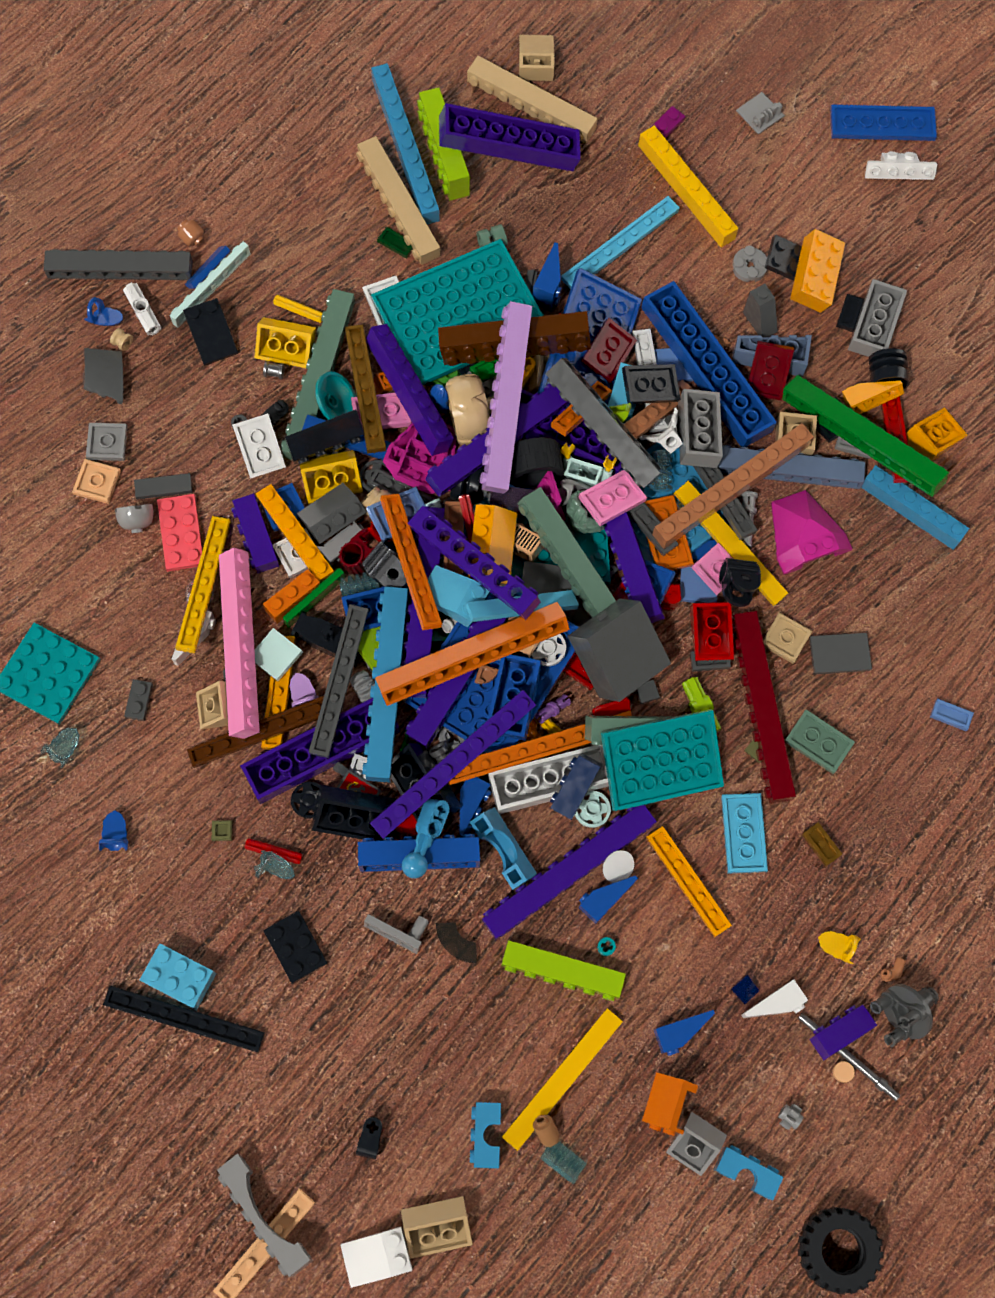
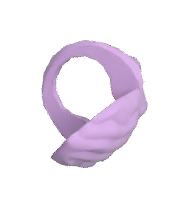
M295 673L289 685L293 700L292 708L319 698L310 680L301 673Z

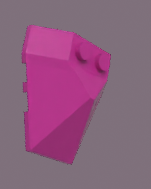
M806 490L771 503L775 531L774 539L776 542V559L784 575L801 569L803 564L833 553L834 556H838L853 550L846 533Z

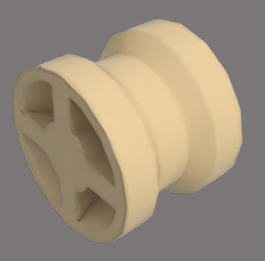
M117 328L110 338V343L114 346L117 345L122 351H126L133 341V336L125 334L121 328Z

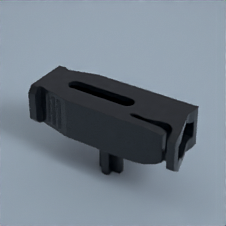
M303 611L292 629L291 635L295 636V638L299 637L310 647L335 658L343 629L321 618L307 616V612ZM359 652L356 656L354 664L355 668L357 666L359 659L362 657Z

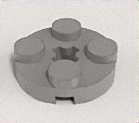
M746 246L744 249L739 250L735 254L732 263L735 276L744 282L761 280L767 272L765 268L767 257L761 250L753 246ZM747 262H752L755 267H747Z

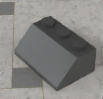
M341 483L298 512L297 515L317 545H319L367 511L356 495L344 483Z

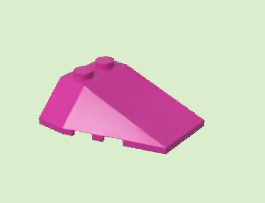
M411 423L388 446L383 459L384 464L394 479L409 486L417 487V489L428 494H434V490L425 480L428 474L427 471L434 465H437V467L443 463L442 460L448 455H455L456 437L453 427L446 424L454 438L448 452L431 456L414 424Z

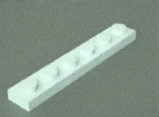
M244 241L240 245L235 246L232 253L227 258L222 259L220 265L215 270H212L203 282H200L196 289L187 295L178 307L172 310L170 318L173 325L179 328L186 321L183 310L203 303L248 258L250 250Z

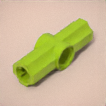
M698 677L690 678L682 683L685 694L689 699V707L692 713L710 709L714 712L713 703L710 697L705 694ZM714 714L716 732H718L722 728Z

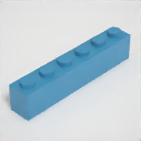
M876 465L865 478L861 487L952 550L955 549L970 529L905 484L894 483L893 476Z

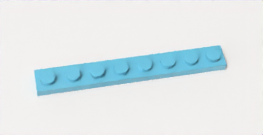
M667 196L561 275V280L571 289L579 268L593 275L597 274L678 213L680 207Z

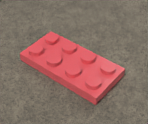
M195 494L157 499L166 571L198 567L203 549Z

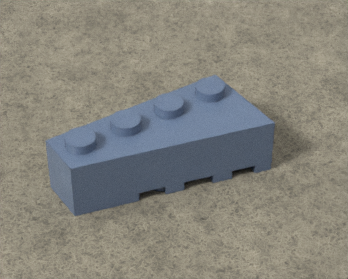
M761 335L738 336L733 350L732 361L735 364L751 367L757 341L794 347L788 374L803 377L808 365L812 335H805V337H797V335H789V337H778V335H771V337H762Z

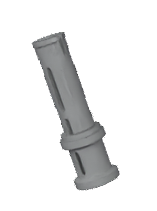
M745 491L741 494L743 498L742 506L753 522L754 515L757 513L755 504L758 493ZM753 535L742 539L749 549L752 548Z

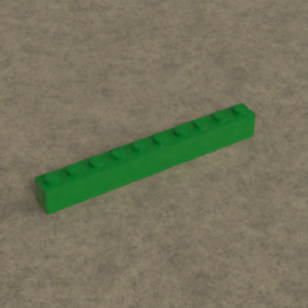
M797 375L784 387L782 400L805 415L817 416V423L931 497L946 484L949 472L944 467L937 465L927 456L917 452L913 447L901 442L897 437L892 436L884 431L883 428L873 424L866 417H862L852 408L845 406L836 398L831 397L822 389L811 384L807 379Z

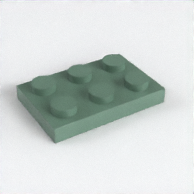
M808 710L803 712L784 741L831 774L836 772L855 741Z

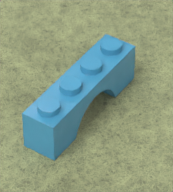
M495 807L483 812L470 821L479 838L491 843L499 852L503 861L502 874L512 890L537 875Z

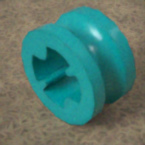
M609 937L602 938L597 945L598 952L606 957L612 955L616 949L614 940ZM607 941L610 943L609 946H612V950L604 952L601 944H605Z

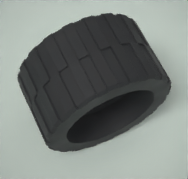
M535 437L515 442L509 484L514 487L533 488L539 485L547 471H552L555 481L564 475L559 442L544 437Z

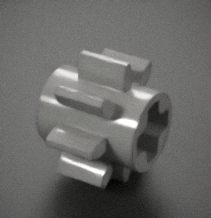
M785 1104L778 1114V1117L782 1119L779 1124L787 1130L791 1127L797 1129L804 1118L800 1114L802 1109L796 1104H792L791 1107Z

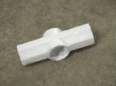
M127 284L123 292L146 334H157L162 328L138 284Z

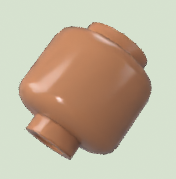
M186 219L177 228L178 237L188 247L199 246L204 240L202 237L204 230L194 220L188 221Z

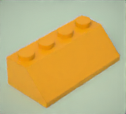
M476 505L472 541L481 548L480 551L483 554L489 553L495 559L494 562L497 565L503 564L510 571L509 574L511 575L518 514L496 505ZM474 558L471 564L477 563L479 558ZM493 569L487 570L485 575H490ZM502 581L499 586H505L508 581Z

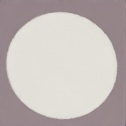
M623 850L610 854L603 864L604 877L612 883L627 879L634 869L632 855Z

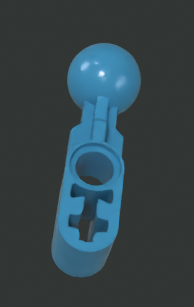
M428 799L423 804L416 823L418 834L415 840V850L413 853L406 855L402 861V870L409 878H420L427 871L428 863L424 857L425 853L431 847L433 839L441 834L449 813V805L444 800Z

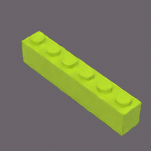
M509 940L501 965L505 967L504 970L515 974L516 971L524 972L525 977L536 979V976L544 978L546 983L555 985L556 982L564 984V988L575 990V987L583 989V993L592 996L595 993L601 994L603 999L609 1001L620 998L626 975L622 972Z

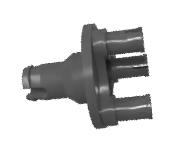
M895 984L883 992L880 998L871 1002V1010L875 1014H879L884 1010L888 1021L894 1027L892 1032L884 1036L885 1043L888 1046L890 1045V1047H894L901 1040L925 1037L931 1031L933 1025L930 1008L934 1004L936 1005L939 996L932 987H928V989L925 987L917 992L910 986Z

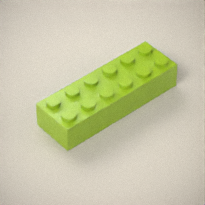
M438 87L419 92V100H417L419 110L417 114L419 121H423L424 124L422 125L423 133L429 139L427 140L428 148L433 151V163L439 168L437 169L439 180H443L442 189L444 195L447 194L449 201L470 196V176L461 150L439 146V115L445 103Z

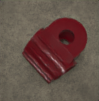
M367 528L359 531L339 551L340 556L338 558L341 560L340 563L350 575L353 574L355 577L366 575L367 572L362 562L375 548L370 549L367 546L373 539ZM361 555L357 563L349 564L354 556Z

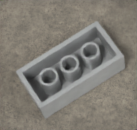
M872 279L848 347L849 351L869 357L878 350L889 348L907 290Z
M683 389L680 395L681 400L678 401L679 437L683 443L679 447L680 465L717 468L723 457L720 392Z

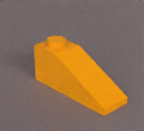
M901 381L859 383L843 390L842 394L845 405L852 408L856 413L862 414L903 395L904 391Z

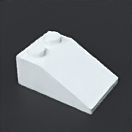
M402 1226L340 1244L351 1288L413 1270Z

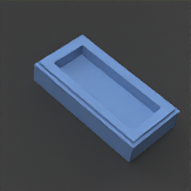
M937 698L930 718L967 731L974 712Z

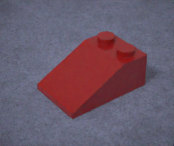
M729 602L693 603L690 606L695 661L734 660L731 604Z

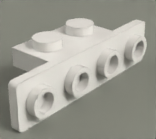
M890 151L881 154V161H867L865 178L933 180L936 174L937 162H920L917 154L913 152L896 153Z

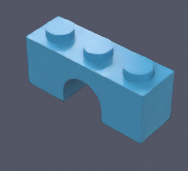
M476 1102V1107H472L471 1120H475V1128H471L470 1141H475L474 1150H470V1163H474V1168H499L500 1147L488 1145L484 1140L483 1133L490 1125H500L501 1103Z
M732 1145L729 1148L723 1147L713 1170L731 1180H735L741 1170H750L754 1176L751 1191L773 1201L784 1178L779 1175L780 1171L770 1165L765 1168L760 1165L761 1161L751 1155L748 1158L741 1155L742 1150Z

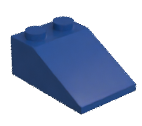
M556 242L533 286V298L538 307L552 312L554 306L557 307L559 305L562 291L560 287L559 248Z

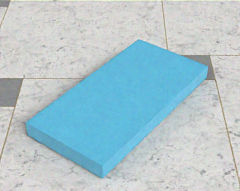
M761 793L721 795L727 874L767 872Z

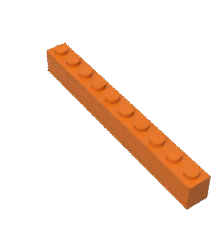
M555 602L532 612L526 620L519 617L375 677V680L386 706H389L570 629L567 618L559 603Z

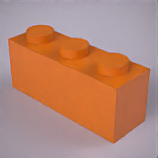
M309 569L305 570L263 603L265 611L276 624H279L291 609L320 585V582Z

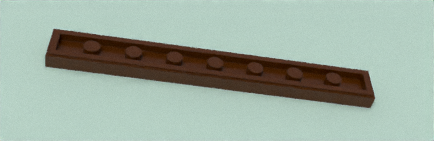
M324 696L260 720V732L245 739L232 737L227 733L188 748L187 752L192 767H199L317 721Z

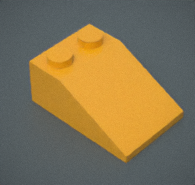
M945 407L918 422L906 433L908 446L913 447L923 456H927L931 461L968 436Z

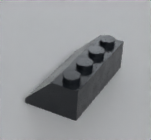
M355 409L285 437L294 465L297 463L303 465L308 463L310 458L315 456L316 458H321L327 455V452L330 450L336 452L345 448L344 445L348 443L354 445L361 442V438H364V432Z
M409 743L393 758L391 779L402 795L430 771L436 763L425 746L420 743ZM448 783L429 798L444 800L448 803L449 813L447 819L462 807ZM423 805L412 813L416 821L419 818Z
M321 785L315 803L311 831L357 839L374 838V841H382V837L370 823L397 798ZM393 831L389 833L386 837H391Z

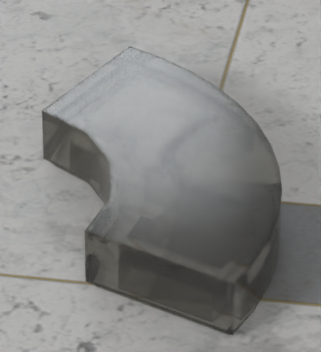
M436 923L439 941L446 951L460 961L477 964L476 942L464 939L457 931L456 923Z

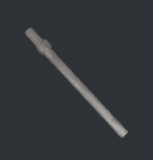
M804 1013L799 1016L798 1020L811 1031L819 1028ZM845 1048L837 1052L875 1084L874 1087L880 1092L884 1091L894 1101L898 1100L900 1094L888 1085L889 1082L883 1077L877 1076Z

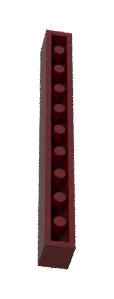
M757 611L734 614L732 618V628L735 635L733 645L739 654L737 664L742 669L741 683L746 688L745 702L750 707L748 716L750 723H753L754 731H752L753 740L758 742L759 749L756 750V756L762 765L760 775L766 784V787H764L765 798L769 799V804L792 801L796 797Z

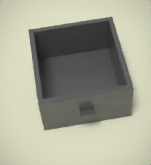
M618 599L568 635L599 698L620 702L671 664L641 601Z

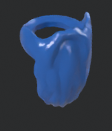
M93 297L89 301L87 306L88 318H84L85 321L100 326H114L123 321L122 313L119 310L106 308L100 298ZM95 303L97 305V310L94 313H92V307Z
M434 385L428 395L439 413L448 414L450 412L447 403L448 393L443 385Z
M114 810L107 814L103 821L102 839L99 840L100 851L105 847L110 851H118L122 847H124L125 851L128 850L126 822L123 816Z

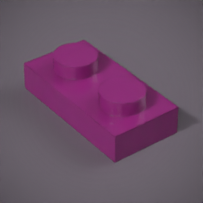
M672 106L652 126L655 125L666 139L685 120V115Z

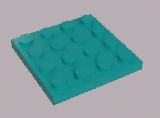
M33 623L0 674V693L60 725L101 659L46 628Z

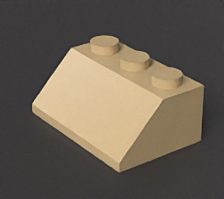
M463 1196L401 1210L410 1259L473 1245Z

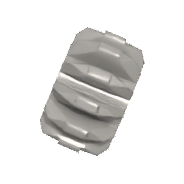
M363 670L355 673L350 678V683L363 703L371 699V686H375L366 671Z

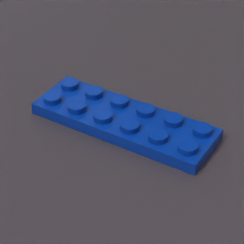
M831 104L830 107L832 139L935 141L937 137L935 107Z

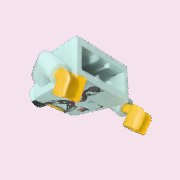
M566 442L560 451L564 455V476L568 479L580 481L593 487L612 476V469L617 462L616 457L611 461L608 458L609 455H607L603 462L605 468L572 458L571 453L575 450L574 444L568 447Z

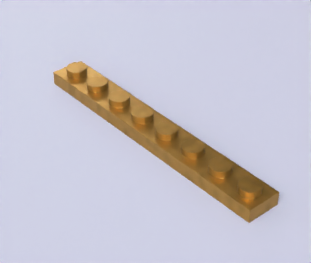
M363 325L345 327V334L367 454L386 451V445Z

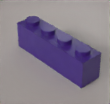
M254 493L232 500L234 507L231 510L234 519H239L240 524H237L240 535L244 534L246 540L242 542L245 550L251 553L252 557L249 558L252 569L256 568L257 573L279 567Z

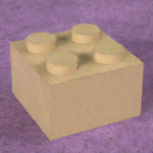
M780 412L776 420L775 442L803 423L814 438L810 446L800 453L812 456L816 444L817 416Z

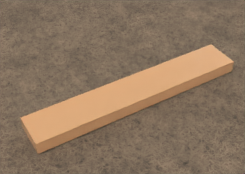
M299 1189L269 1226L279 1236L286 1239L316 1202L302 1189ZM256 1239L213 1290L220 1298H236L270 1258L265 1249L268 1245L264 1239Z

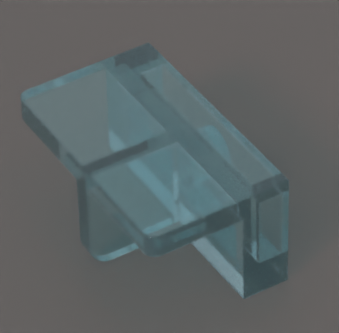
M561 1142L552 1147H546L539 1157L573 1185L586 1166L585 1161Z

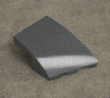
M84 348V390L96 393L103 398L108 396L117 400L118 404H123L122 352Z

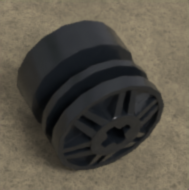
M896 348L882 349L872 353L869 356L870 383L901 381L903 390L906 389L910 383L909 371L907 370V353Z

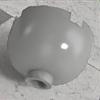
M144 504L116 508L115 516L118 524L125 530H131L132 533L143 532V528L148 527L152 523L153 505Z

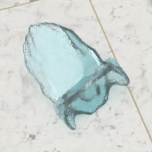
M66 728L62 730L52 740L51 744L46 743L40 752H47L50 759L55 763H61L60 768H62L78 745L79 733L77 729Z
M261 850V863L254 866L256 878H259L265 871L282 879H291L295 876L292 866L284 858L272 851Z

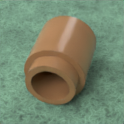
M549 1115L538 1116L533 1122V1128L540 1142L546 1147L556 1145L559 1142V1131L552 1117Z

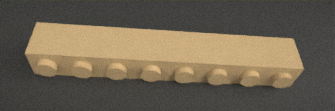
M477 56L467 70V81L471 85L483 89L486 93L498 97L501 101L513 105L518 110H523L531 117L538 118L544 123L579 129L580 141L585 144L596 130L598 118L480 56Z
M375 136L357 144V158L360 163L363 162L365 165L364 170L367 176H371L373 179L372 184L375 190H379L383 204H387L389 215L391 218H395L397 229L399 232H403L405 243L407 246H412V254L415 260L418 259L420 264L423 265L440 257V246L377 137Z

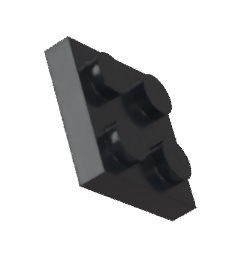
M774 235L771 240L765 268L794 281L802 246Z

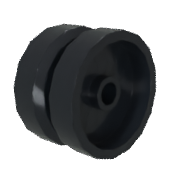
M485 465L453 487L450 498L459 500V496L465 494L466 491V494L470 495L471 503L477 504L482 492L480 476L484 472Z

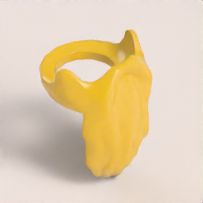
M829 931L822 933L818 937L820 947L824 952L846 963L854 964L850 959L857 949L858 941L861 940L858 936H846Z

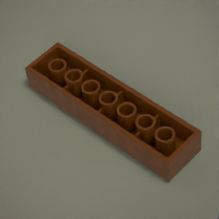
M587 311L531 317L526 358L535 355L547 356L553 353L565 354L572 351L584 352L591 349ZM504 320L438 327L439 348L444 365L455 366L461 363L473 364L479 361L492 362L498 360L497 347L501 343L502 338L499 336V331Z

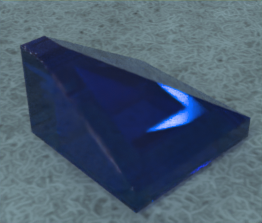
M748 975L731 989L744 1005L759 992V989Z

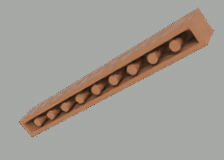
M801 423L655 526L652 535L661 547L665 549L809 447L814 436Z

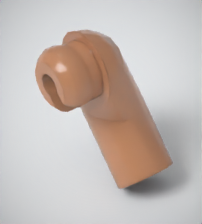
M896 958L892 968L881 971L882 980L891 982L900 979L906 961Z

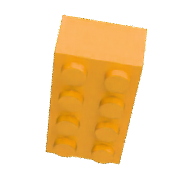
M814 229L804 237L791 292V300L820 313L832 305L845 242L817 229Z

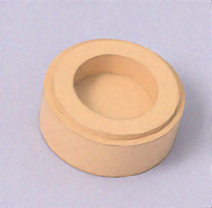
M838 1062L833 1067V1076L841 1083L849 1082L854 1077V1068L848 1062Z

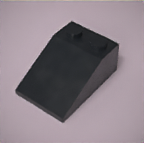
M217 298L183 310L204 366L238 354Z

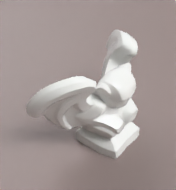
M674 408L672 418L665 431L658 434L642 435L639 438L650 442H658L668 452H674L683 444L678 436L676 427L678 409Z

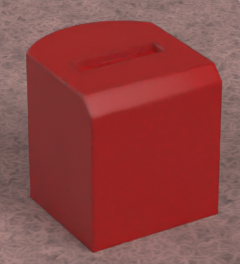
M670 584L661 603V608L673 610L678 607L681 601L680 584Z

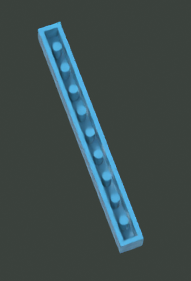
M387 63L371 67L372 81L415 205L426 224L440 221L439 207L389 65Z
M384 587V593H380V604H383L382 611L378 612V623H381L380 630L376 631V641H379V647L375 648L374 660H377V667H373L372 679L397 669L402 665L408 588ZM375 680V686H371L370 698H373V705H369L368 710L371 724H367L366 736L370 737L369 743H365L364 755H368L367 763H363L362 774L366 775L367 781L390 782L398 702L386 706Z

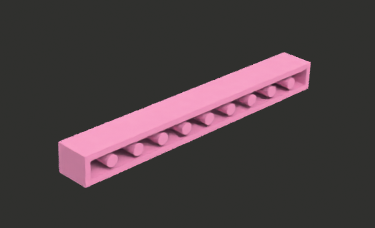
M232 548L219 555L229 736L245 739L260 732L249 553L241 549Z

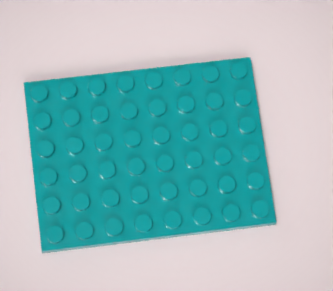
M501 239L371 294V299L384 324H387L422 385L470 365L468 363H461L455 366L444 365L439 348L438 327L504 320L502 318V310L510 301L532 306L531 317L543 316Z

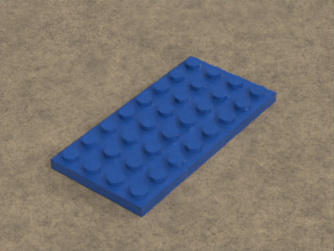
M579 268L576 272L563 314L587 311L590 343H592L608 318L631 334L642 299ZM586 351L550 354L538 393L541 394L549 384L548 376L545 373L561 358H567L582 377L588 373L596 375L597 373L581 362ZM617 374L613 381L609 383L611 390H613Z

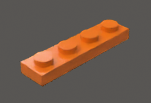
M597 381L591 386L603 401L611 396L612 390L601 382ZM572 404L551 422V427L565 437L584 420L581 415L578 416L572 410Z

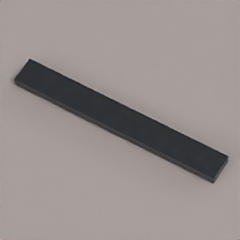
M111 985L108 988L103 1006L257 1053L260 1051L265 1032Z

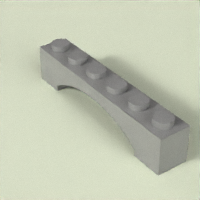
M236 1154L217 1169L220 1174L218 1176L219 1181L224 1187H229L232 1192L229 1195L236 1205L240 1204L243 1208L241 1213L248 1223L252 1221L256 1227L253 1229L254 1233L260 1240L264 1239L268 1245L265 1247L268 1254L272 1258H277L280 1263L277 1266L284 1276L294 1277L309 1265L313 1259L302 1243L292 1244L283 1239L263 1219L251 1191L250 1175L253 1171L242 1155Z

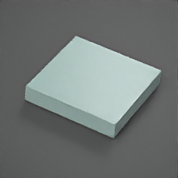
M273 628L256 647L255 664L279 681L303 651Z

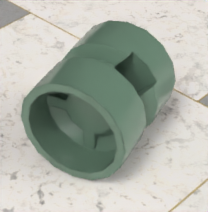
M501 224L492 226L490 230L483 229L476 232L479 247L491 243L489 237H491L492 242L501 239L505 247L508 246L507 237Z

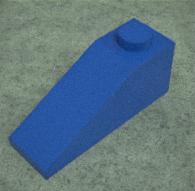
M632 876L593 890L591 894L586 892L579 900L581 902L579 909L597 924L638 878Z
M714 1010L655 1029L654 1033L661 1054L667 1052V1055L670 1056L679 1053L678 1048L683 1047L715 1014Z

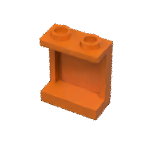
M656 1072L642 1121L649 1123L650 1129L661 1132L663 1128V1133L675 1136V1133L683 1135L684 1130L677 1128L686 1093L688 1091L696 1094L698 1085Z

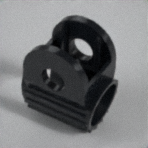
M382 539L362 564L368 575L376 582L381 583L385 587L401 588L407 581L395 544ZM393 569H396L399 575L394 573Z
M732 558L724 559L720 568L719 583L722 584V593L727 602L737 607H745L750 604L753 593L761 584V571L757 562ZM733 591L740 592L742 597L735 596Z

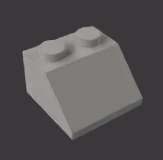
M691 1112L680 1127L681 1130H684V1134H676L666 1153L702 1176L721 1151L727 1135Z

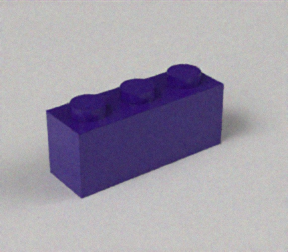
M855 1005L845 1011L846 1016L843 1018L838 1015L829 1021L831 1024L829 1027L825 1028L822 1025L813 1031L815 1036L809 1040L823 1061L878 1026L864 1005L858 1008Z

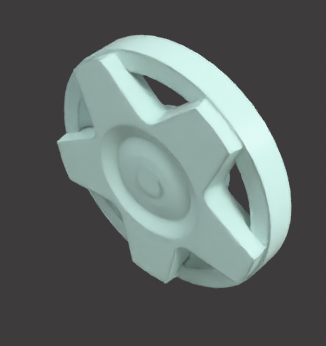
M588 791L585 796L590 795L588 800H583L579 807L582 812L580 815L576 812L575 817L583 826L596 828L602 826L608 820L611 806L609 800L602 793ZM599 797H601L605 801V803H600ZM607 812L606 817L602 820L601 815ZM588 820H591L594 824H589L586 822Z

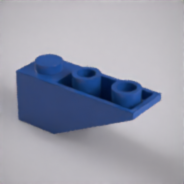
M478 777L465 780L460 789V804L462 806L460 808V838L471 832L473 827L470 821L480 815L483 809L480 807L483 800L487 802L492 793L489 790L490 784Z

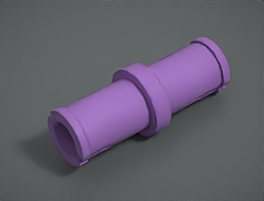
M563 694L555 701L548 702L546 707L536 713L535 719L541 717L538 722L542 724L550 717L557 716L562 709L571 704L570 698L564 701L568 696Z

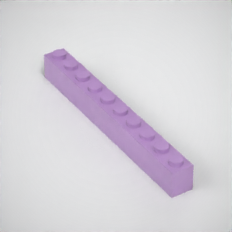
M512 301L502 310L504 323L499 331V336L502 337L501 343L497 347L499 361L496 362L494 369L497 376L492 385V391H494V398L490 401L492 414L487 422V428H490L489 435L485 439L487 452L483 456L482 464L485 467L484 472L480 476L482 490L502 494L509 490L532 306Z

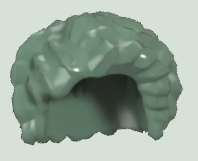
M584 490L574 492L568 499L566 506V516L570 526H572L574 531L583 534L604 530V525H598L578 498L579 494Z

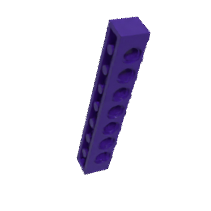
M422 506L408 522L410 528L526 620L541 603L538 598L539 593L532 587L526 588L523 585L524 581L517 575L511 576L509 574L510 571L503 564L497 565L494 562L495 559L489 553L483 554L480 551L481 548L475 542L469 543L466 540L467 537L461 531L455 532L452 529L453 526L447 520L441 521L438 518L439 515L433 509L427 510ZM432 525H436L433 530H429ZM450 536L449 540L443 541L444 537ZM460 547H465L462 552H457ZM474 558H479L477 563L471 564ZM493 569L490 575H485L487 570ZM502 581H508L505 586H499ZM522 592L521 597L514 598L516 593Z

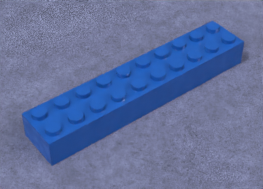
M675 281L645 296L641 306L642 310L701 391L720 392L721 420L739 445L747 447L770 434L777 423Z

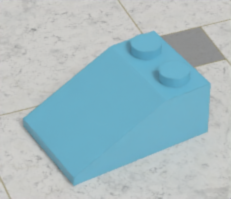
M437 565L428 578L438 611L468 627L472 621L466 610V603L485 600L489 591L477 581Z

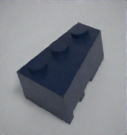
M583 753L578 758L574 756L569 765L572 768L568 775L564 774L559 783L562 786L559 793L555 791L550 800L552 803L551 809L572 820L603 764Z

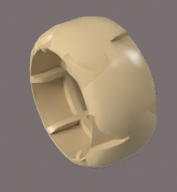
M475 374L455 376L449 379L445 386L448 393V406L455 437L460 445H469L476 435L486 433L488 418L492 414L490 401L494 396L486 398L482 381Z

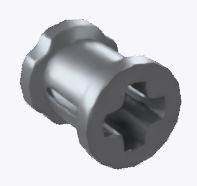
M265 361L263 376L283 379L284 363L272 364L269 361Z

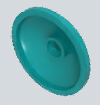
M326 372L318 378L316 383V401L320 411L328 420L353 411L351 398L356 397V394L345 377L336 372Z

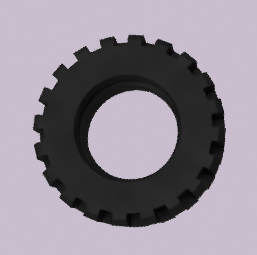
M833 1207L818 1211V1214L812 1215L809 1218V1223L807 1225L804 1224L801 1229L803 1234L798 1239L800 1243L798 1255L802 1259L800 1262L801 1266L806 1270V1275L821 1288L844 1295L845 1293H858L859 1289L864 1290L869 1287L868 1283L870 1281L874 1282L877 1276L875 1274L877 1271H881L882 1268L880 1259H884V1252L880 1248L883 1243L882 1239L877 1236L878 1230L870 1224L871 1221L868 1218L861 1216L860 1213L853 1210ZM837 1229L850 1232L858 1244V1258L855 1264L849 1270L842 1272L835 1271L827 1266L822 1256V1245L825 1237L831 1231Z

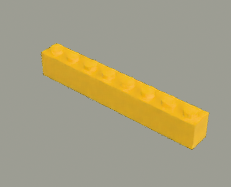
M655 125L642 132L638 144L640 149L717 244L722 248L735 240L739 228Z

